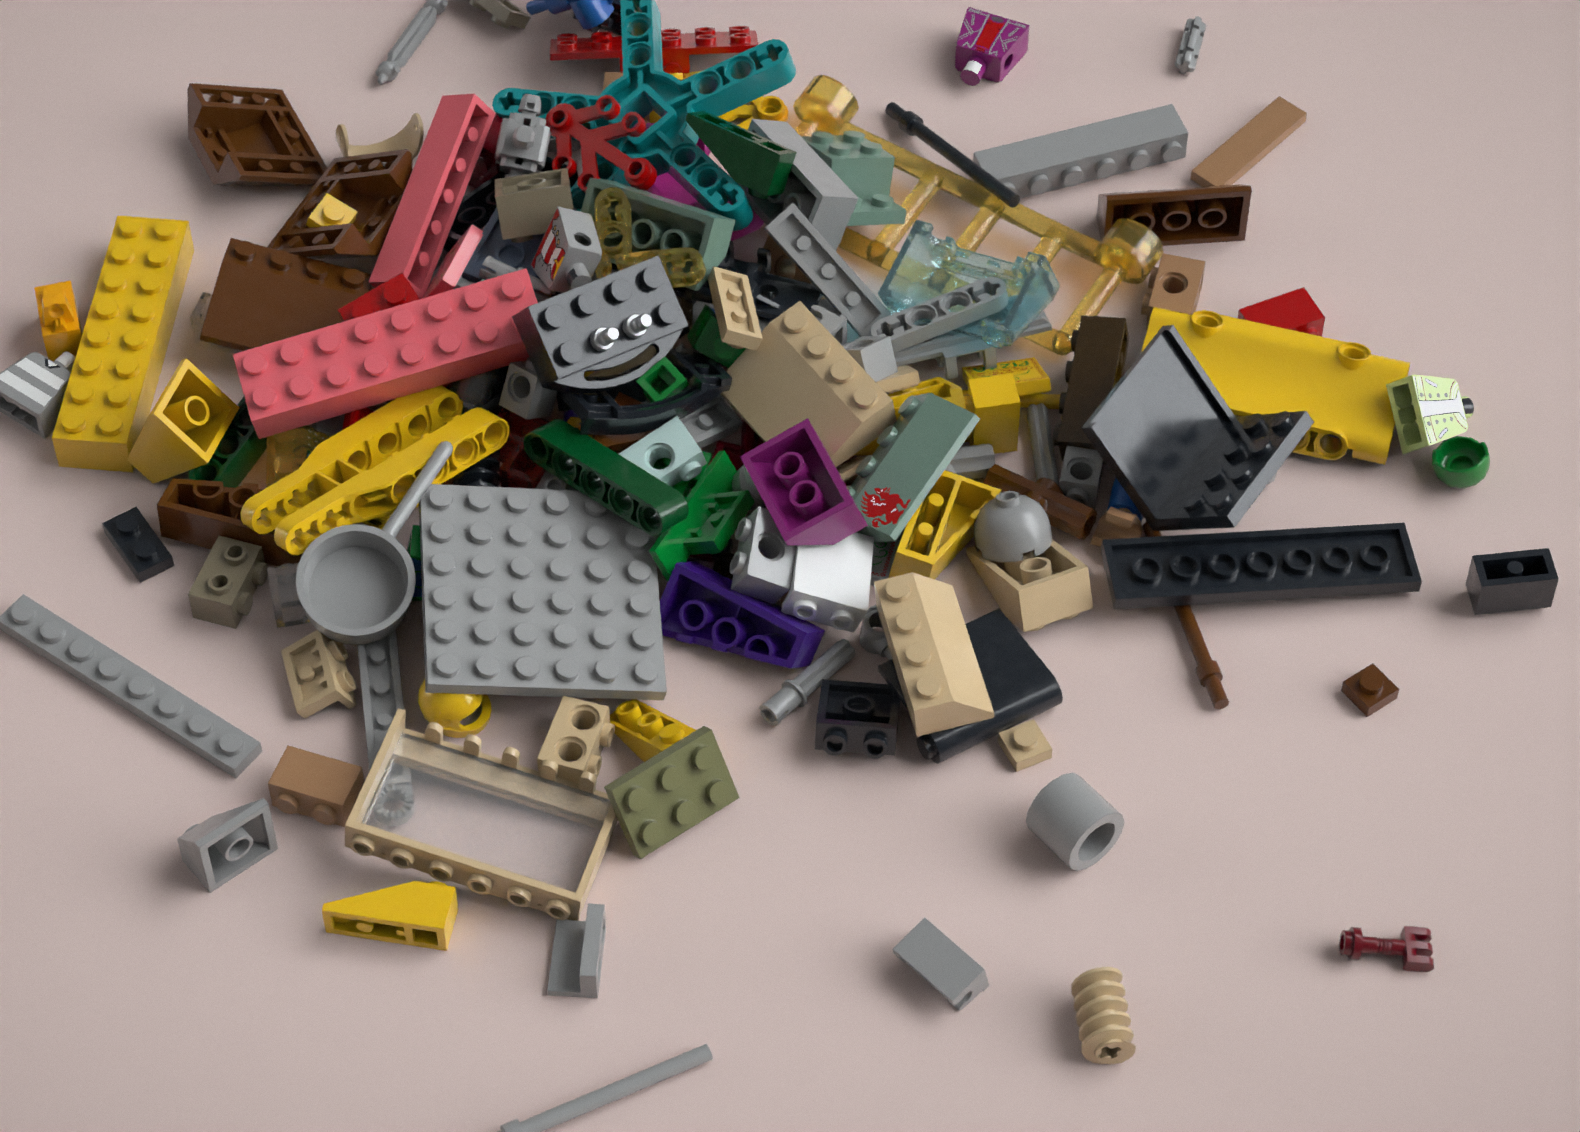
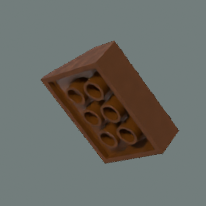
M231 238L221 263L200 334V340L245 351L341 323L338 309L372 290V285L368 282L371 274Z

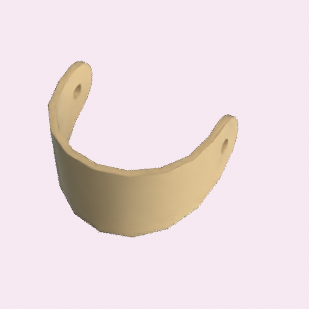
M413 113L405 128L396 135L370 145L354 146L349 144L348 133L344 124H338L335 130L336 140L343 157L408 149L412 154L413 160L419 154L424 138V128L419 113Z

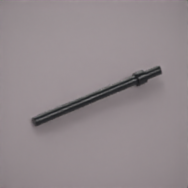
M895 102L887 105L885 109L886 114L898 122L901 130L909 136H917L1009 207L1014 208L1019 204L1020 196L925 126L921 117L913 111H905Z

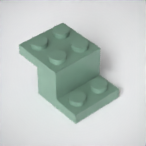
M816 131L812 133V136H801L858 197L854 212L847 226L905 224L906 209L895 203L894 198L889 196L895 157L883 150L881 144L870 142L863 133L858 131H844L843 135L836 136L827 132Z

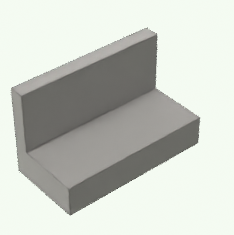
M588 903L586 921L556 919L547 990L548 995L598 998L606 934L605 904Z

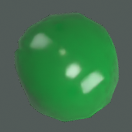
M1455 436L1444 440L1432 451L1434 473L1448 487L1463 489L1475 486L1485 478L1489 470L1490 456L1486 443H1479L1473 438Z

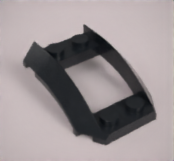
M671 349L665 357L687 379L690 388L655 402L619 406L615 401L619 392L640 402L647 400L636 382L640 378L638 377L620 387L602 392L578 394L558 391V411L573 410L581 419L580 435H627L657 429L676 416L682 419L712 401L722 392L729 391L732 377L715 360L702 353L679 354L675 349ZM631 372L610 376L585 377L587 381H603L618 378Z

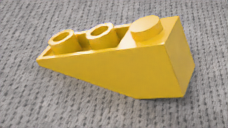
M637 699L620 704L610 714V723L615 725L614 733L643 762L696 731L690 726Z

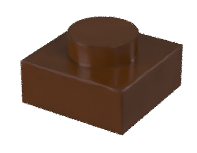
M1372 663L1343 681L1341 691L1368 717L1397 699L1399 688Z

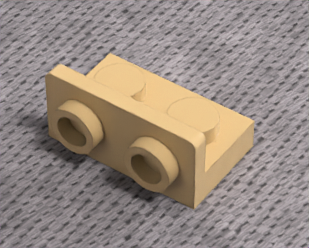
M316 630L281 650L295 709L303 718L306 719L336 701H340L349 709L357 705L353 692L356 689V683L347 669L345 659L348 658V653L343 643L332 640Z

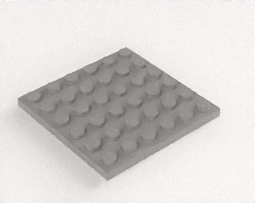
M431 484L419 501L426 693L563 697L564 695L578 698L640 700L665 699L667 689L657 564L649 553L655 543V536L645 533L580 491Z

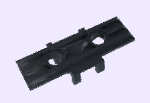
M730 240L726 257L719 264L718 268L748 276L757 316L774 320L799 301L810 312L811 306L819 304L823 295L813 284L769 274L771 271L770 250L758 248L757 263H750L734 259V243ZM708 280L699 291L671 283L675 295L685 298L686 302L694 304L696 301L714 305ZM774 292L777 296L770 300L760 294Z

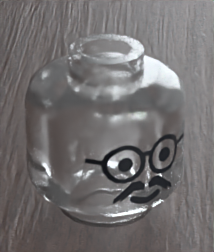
M492 370L451 382L448 389L459 396L460 400L463 401L462 411L467 412L473 408L482 407L498 396L503 380L499 373Z

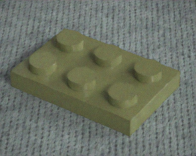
M705 726L604 786L632 854L639 859L647 856L740 798L713 731Z

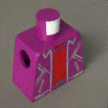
M968 7L955 50V68L961 72L960 77L962 81L970 86L978 85L982 78L996 83L1001 82L1027 53L1030 25Z

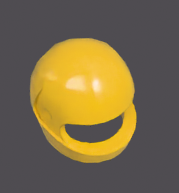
M425 679L423 680L418 692L419 707L424 718L429 723L436 722L443 727V735L453 738H465L469 734L476 735L487 726L491 717V702L488 695L426 693ZM482 704V712L476 721L469 725L460 724L462 719L471 715Z

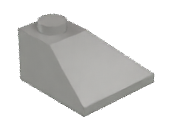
M264 798L214 815L201 824L191 826L182 836L177 838L183 862L210 893L278 849L269 803Z

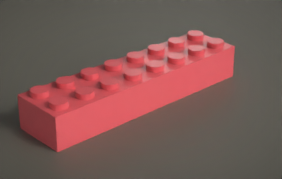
M527 268L233 354L250 419L258 438L262 439L509 366L510 362L526 361L529 355L512 316L538 303Z

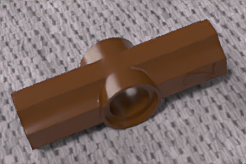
M994 464L988 470L982 482L1001 489V492L1015 491L1019 495H1025L1039 502L1045 510L1051 526L1081 540H1085L1096 522V510L1064 496L1059 485L1049 478H1039L1034 482Z

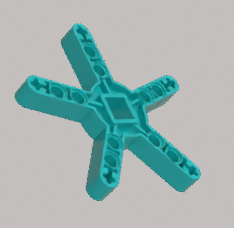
M620 0L623 76L609 84L599 96L520 88H506L495 95L492 106L495 113L501 118H509L510 113H520L518 109L521 99L525 94L537 95L541 100L540 116L536 117L543 119L558 104H570L577 110L596 105L598 99L604 95L614 97L621 107L619 115L613 120L600 118L581 124L588 130L621 122L622 118L629 112H637L644 118L654 110L661 119L639 137L625 136L606 142L632 159H647L655 167L657 176L668 172L707 211L736 220L733 231H738L746 228L752 222L753 210L741 186L696 145L699 136L686 122L687 113L706 111L717 117L787 85L794 79L796 67L787 45L779 39H771L680 81L673 75L663 72L661 14L656 1ZM608 104L605 107L604 112L610 110L612 104ZM638 120L632 122L629 129L634 127L638 123ZM597 154L598 176L601 179L613 180L631 186L625 179V172ZM642 168L638 169L634 175L639 174ZM576 181L571 188L572 200L576 211L581 212L585 193L578 187Z

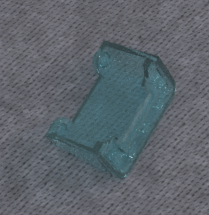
M916 220L878 292L879 297L891 315L980 279L997 277L1006 284L1009 299L1008 305L995 314L952 331L981 339L986 344L1001 349L1003 346H1011L1054 300L1060 284L1045 256L1028 252L1025 259L1017 256L1014 263L959 248L952 237L946 236L945 240L938 239L932 234L934 229L932 224ZM952 306L948 311L959 312L964 310L966 306ZM923 318L918 321L929 324L932 320Z

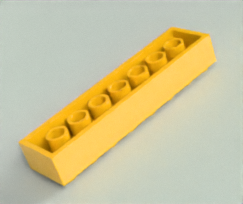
M117 215L52 435L59 467L133 473L135 467L126 459L151 410L194 254L189 221Z

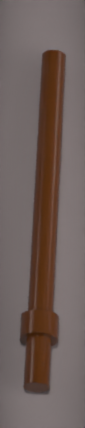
M1147 522L1143 524L1142 527L1146 537L1162 536L1161 531L1152 530ZM1190 605L1174 606L1197 663L1195 672L1201 686L1206 687L1214 708L1223 709L1229 704L1221 683L1223 675L1218 663L1212 660L1192 608Z

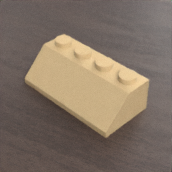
M913 572L874 581L877 611L916 737L995 718L953 585Z

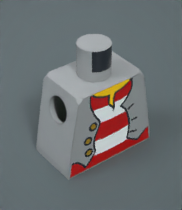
M557 207L530 264L548 289L564 293L592 282L591 278L602 257V250L592 215Z

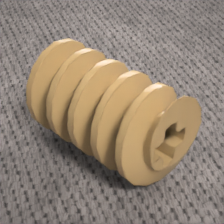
M1114 967L1093 968L1080 974L1071 984V994L1074 997L1073 1006L1076 1011V1023L1079 1026V1039L1082 1042L1081 1052L1085 1059L1102 1065L1123 1063L1136 1052V1046L1131 1043L1134 1033L1128 1028L1131 1024V1017L1128 1013H1125L1128 1010V1002L1123 998L1126 992L1125 987L1121 984L1123 974Z

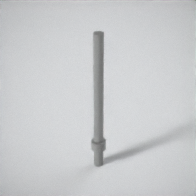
M704 1044L519 1122L518 1119L505 1123L500 1126L501 1130L498 1132L545 1131L713 1059L708 1045Z

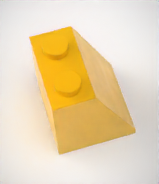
M187 358L182 359L148 416L126 460L153 484L208 464L240 407Z

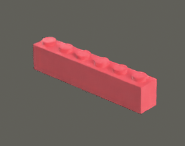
M476 94L442 96L368 281L375 288L402 272L420 299L426 293L496 114Z

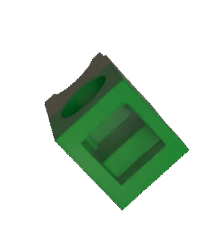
M663 357L636 380L649 403L674 396L682 392L689 385L687 379L666 357Z

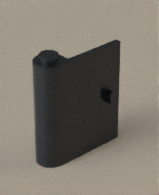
M1000 608L965 624L995 718L920 736L917 738V746L926 760L931 759L938 764L1062 703V692L1056 678ZM893 659L878 665V672L907 708Z

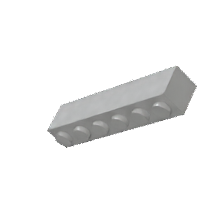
M1173 104L977 151L973 153V161L1018 194L1020 198L1185 158L1188 131ZM974 180L986 206L1004 203Z

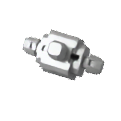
M525 94L521 99L518 109L520 113H510L509 118H503L501 122L494 158L496 160L495 163L500 164L499 171L509 174L505 175V178L542 172V169L545 167L551 132L550 127L545 126L546 120L536 117L540 116L541 100L537 95Z

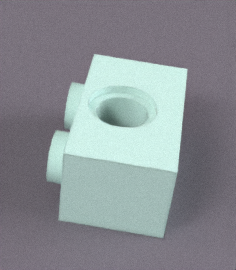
M678 416L619 453L625 459L671 487L681 480L688 481L696 477L701 472L702 466L707 464L702 450ZM658 459H671L668 467L661 470L653 468L654 463Z

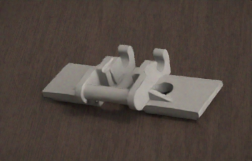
M1026 295L1009 299L1008 305L995 314L896 352L894 357L897 367L935 358L938 366L944 367L945 377L948 380L958 377L956 357L977 353L978 357L984 360V368H996L995 343L1052 330V325L1036 296ZM928 319L916 321L914 325L923 326L930 322Z

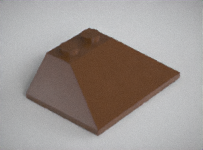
M189 84L187 88L188 139L213 185L314 186L327 169L282 89Z
M408 149L334 158L267 247L311 259L374 257L379 255L412 173V154ZM326 193L358 212L353 223L311 228L306 225L308 217Z

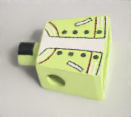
M1411 375L1386 384L1402 454L1433 445L1467 431V419L1472 416L1474 405L1469 397H1461L1459 386L1455 379Z

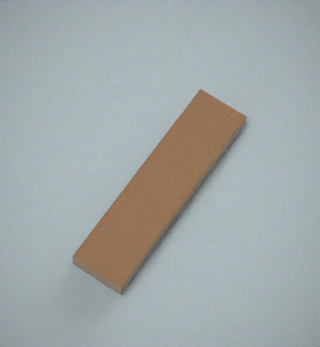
M1277 97L1191 171L1190 179L1202 187L1234 184L1305 123L1307 113L1284 98Z

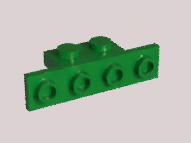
M719 451L686 497L689 509L687 518L661 533L649 551L666 581H669L675 564L686 562L690 555L721 553L728 545V541L737 529L739 522L746 516L755 502L748 490L733 491L732 480L737 471L725 451Z

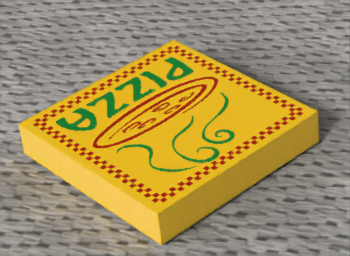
M1035 357L997 362V367L990 369L984 368V364L962 367L963 380L967 386L968 379L1013 374L1019 396L1051 391L1050 377Z

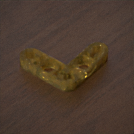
M609 187L599 192L595 199V228L602 250V257L595 270L597 279L611 274L612 263L610 259H615L620 271L658 255L672 288L696 285L703 279L706 272L705 263L702 255L693 248L684 247L632 252L631 206L627 195L623 190L616 187ZM611 201H617L619 204L615 207L617 221L611 220L607 209L611 206ZM618 232L623 235L622 242L615 247H607L603 244L605 237L610 233ZM686 261H692L693 266H691L690 272L684 273L682 268L685 267ZM667 262L672 264V267H670L672 275H669Z

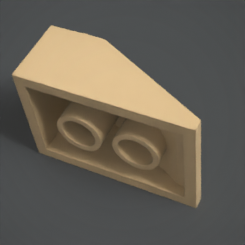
M1053 539L1050 547L1042 554L1035 556L1034 550L1022 553L1023 560L1016 562L987 560L982 557L981 550L976 551L975 546L966 548L968 558L1004 615L1023 632L1038 631L1044 628L1046 624L1060 619L1075 618L1080 612L1093 608L1088 566Z

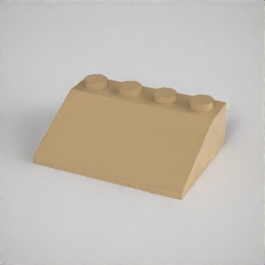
M801 301L776 317L762 330L763 340L757 351L746 348L726 371L732 377V384L730 390L722 392L721 395L763 442L772 439L808 418L836 467L874 441L888 426H893L896 422L893 400Z

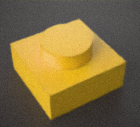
M326 193L308 217L306 225L311 228L349 224L355 221L358 212Z

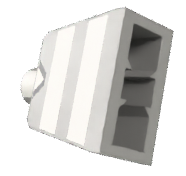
M65 351L53 362L38 352H31L0 373V412L46 439L55 428L75 356Z

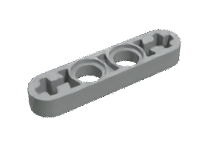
M997 277L980 279L876 321L871 327V336L890 335L893 352H899L1003 310L1009 301L1006 284ZM952 306H966L964 310L959 312L948 311ZM927 318L932 320L927 325H914L919 319Z

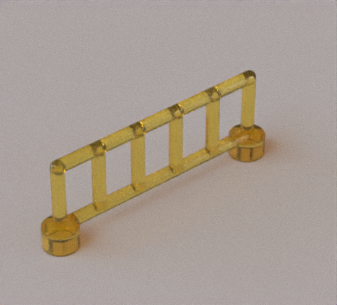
M816 75L794 102V111L801 121L795 131L800 136H812V133L816 131L827 132L833 136L843 135L844 131L861 132L867 140L881 144L883 150L895 157L894 168L919 179L900 205L906 209L905 224L885 225L874 240L846 227L842 240L838 245L839 248L937 296L965 286V284L956 281V277L999 219H1003L1042 238L1007 285L1008 299L1028 295L1061 248L1103 267V271L1060 330L1052 327L1050 331L1023 337L1057 355L1065 356L1072 352L1073 330H1079L1081 315L1097 316L1122 281L1130 284L1143 283L1150 274L1151 269L1155 267L1162 257V253H1164L1162 243L1150 229L1134 220L1118 219L1102 241L1099 242L1020 203L1016 207L1011 208L980 184L850 123L859 110L858 102L852 92L834 78L826 75ZM940 189L980 208V210L934 270L894 249Z

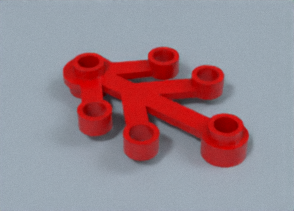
M611 95L600 97L596 105L577 110L570 104H558L548 112L545 118V126L550 127L551 136L556 138L557 156L552 161L553 170L561 169L563 163L569 162L566 167L568 168L569 177L574 175L577 170V163L572 158L571 138L573 137L580 142L583 172L579 175L577 184L585 194L587 190L586 184L590 178L601 179L598 176L597 154L625 172V179L634 188L647 190L653 186L657 179V171L647 159H632L606 142L625 136L638 137L642 135L646 129V122L637 112L627 113L621 122L590 130L581 125L600 118L605 120L615 119L619 115L621 107ZM608 104H612L611 109L604 112L605 107ZM638 120L637 125L629 129L631 123ZM642 168L639 174L634 175L638 169Z

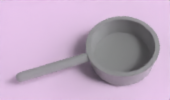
M443 441L437 446L382 530L360 524L336 527L321 534L304 551L296 572L297 594L312 625L326 637L344 644H368L388 636L404 620L414 594L416 578L414 565L409 553L395 537L451 455L453 446L450 442Z

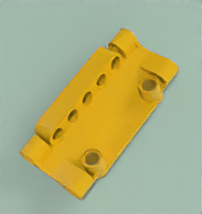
M1158 307L1153 308L1142 351L1162 326L1174 325L1235 416H1247L1257 413L1272 414L1283 411H1307L1314 423L1292 452L1325 460H1337L1345 455L1347 449L1353 450L1352 458L1386 465L1395 427L1386 384L1408 377L1410 362L1371 354L1369 348L1360 343L1344 342L1220 315L1213 311L1201 310L1190 315ZM1328 434H1333L1338 438L1330 437Z

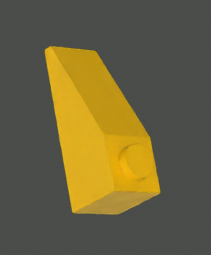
M412 881L323 903L321 911L326 933L447 951L458 913L456 888L453 886H448L438 881H431L429 883Z

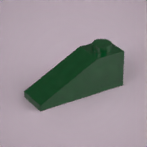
M706 111L687 113L686 122L734 181L748 187L747 192L749 194L767 199L770 195L784 192L797 152Z

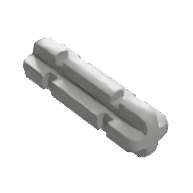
M1197 16L1195 19H1188L1186 21L1175 66L1180 69L1179 72L1182 74L1195 70L1206 24L1201 22L1202 18Z

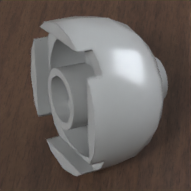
M1015 491L1001 492L996 498L990 500L980 509L974 523L975 548L977 552L979 550L982 551L983 558L996 562L1023 560L1022 553L1034 550L1035 556L1040 555L1052 543L1051 525L1048 516L1039 502L1025 495H1019Z

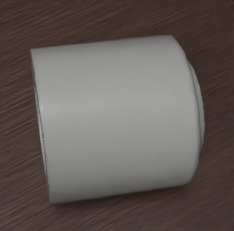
M1068 773L1052 780L1038 793L1028 809L1026 823L1029 830L1067 866L1075 871H1079L1094 865L1110 851L1122 833L1124 819L1123 815L1081 776L1075 773Z

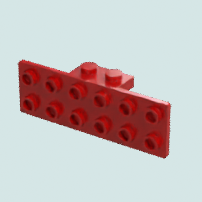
M748 26L729 27L727 32H715V28L712 27L696 28L695 33H681L680 29L661 30L663 72L683 73L684 79V74L690 72L689 55L742 53L758 45L757 33L755 30L750 31ZM594 32L591 34V37L578 38L575 33L558 34L557 39L550 40V61L620 58V73H623L622 36H612L611 32Z

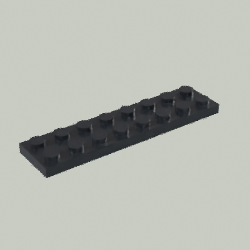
M1405 523L1104 539L1100 549L1114 609L1419 592L1422 584Z

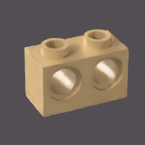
M563 695L537 757L538 771L540 772L543 760L550 759L558 764V778L578 784L582 772H591L598 777L602 764L601 752L603 747H610L615 732V725L610 723L609 707Z

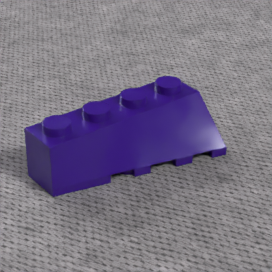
M697 561L675 564L660 599L662 636L689 644L694 643L710 647L713 650L725 653L730 652L743 655L746 658L791 669L811 665L825 633L824 629L807 620L783 613L781 611L782 607L777 604L773 605L731 590L732 580Z

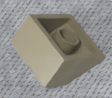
M568 168L495 179V199L503 240L511 239L513 243L529 241L533 239V235L546 232L557 207L574 210Z

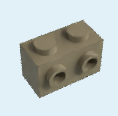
M218 536L188 593L193 618L234 629L237 628L243 615L247 616L252 608L253 595L257 587L262 586L268 576L269 568L264 560L262 546Z

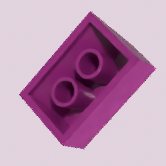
M808 418L740 456L787 546L834 545L868 526Z

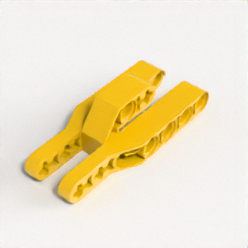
M442 385L396 398L318 444L298 470L250 497L242 507L240 513L241 520L244 525L258 534H267L275 530L274 541L276 544L292 555L303 554L317 537L336 527L362 522L368 526L382 529L441 442H450L453 446V451L431 484L441 485L500 449L508 440L510 433L509 425L504 419L481 407L473 408L461 415L463 401L460 400L456 393Z

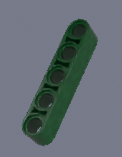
M245 397L238 403L237 406L240 408L208 464L189 470L188 478L190 480L221 481L224 487L236 488L277 434L262 439L258 438L250 419Z
M554 419L529 432L524 437V449L531 461L649 535L657 536L684 521L688 516L687 501L679 491L590 436L580 435V430L564 420Z

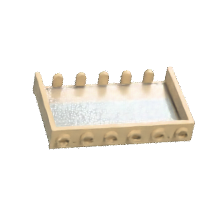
M398 708L345 824V847L351 848L355 853L362 856L372 855L390 861L393 865L402 869L412 868L427 873L438 881H452L467 886L478 894H491L507 899L511 904L518 907L528 906L546 912L549 916L558 920L579 921L618 822L607 793L595 790L597 777L591 772H582L578 784L558 778V764L550 759L543 760L540 772L519 765L520 752L513 747H506L504 749L502 759L481 753L482 740L473 734L466 736L463 747L443 741L444 729L436 722L428 724L425 734L406 729V710Z

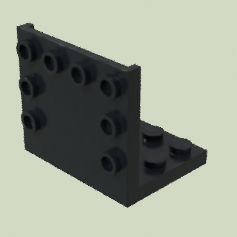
M1167 325L1161 327L1081 429L1152 530L1168 531L1235 527L1314 421L1307 411H1283L1272 414L1257 413L1247 416H1235L1174 325Z

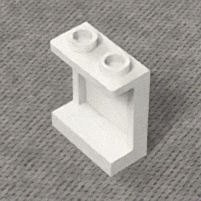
M856 532L834 545H797L791 586L787 597L782 603L781 611L802 620H810L831 626L837 630L855 632L868 612L874 537Z

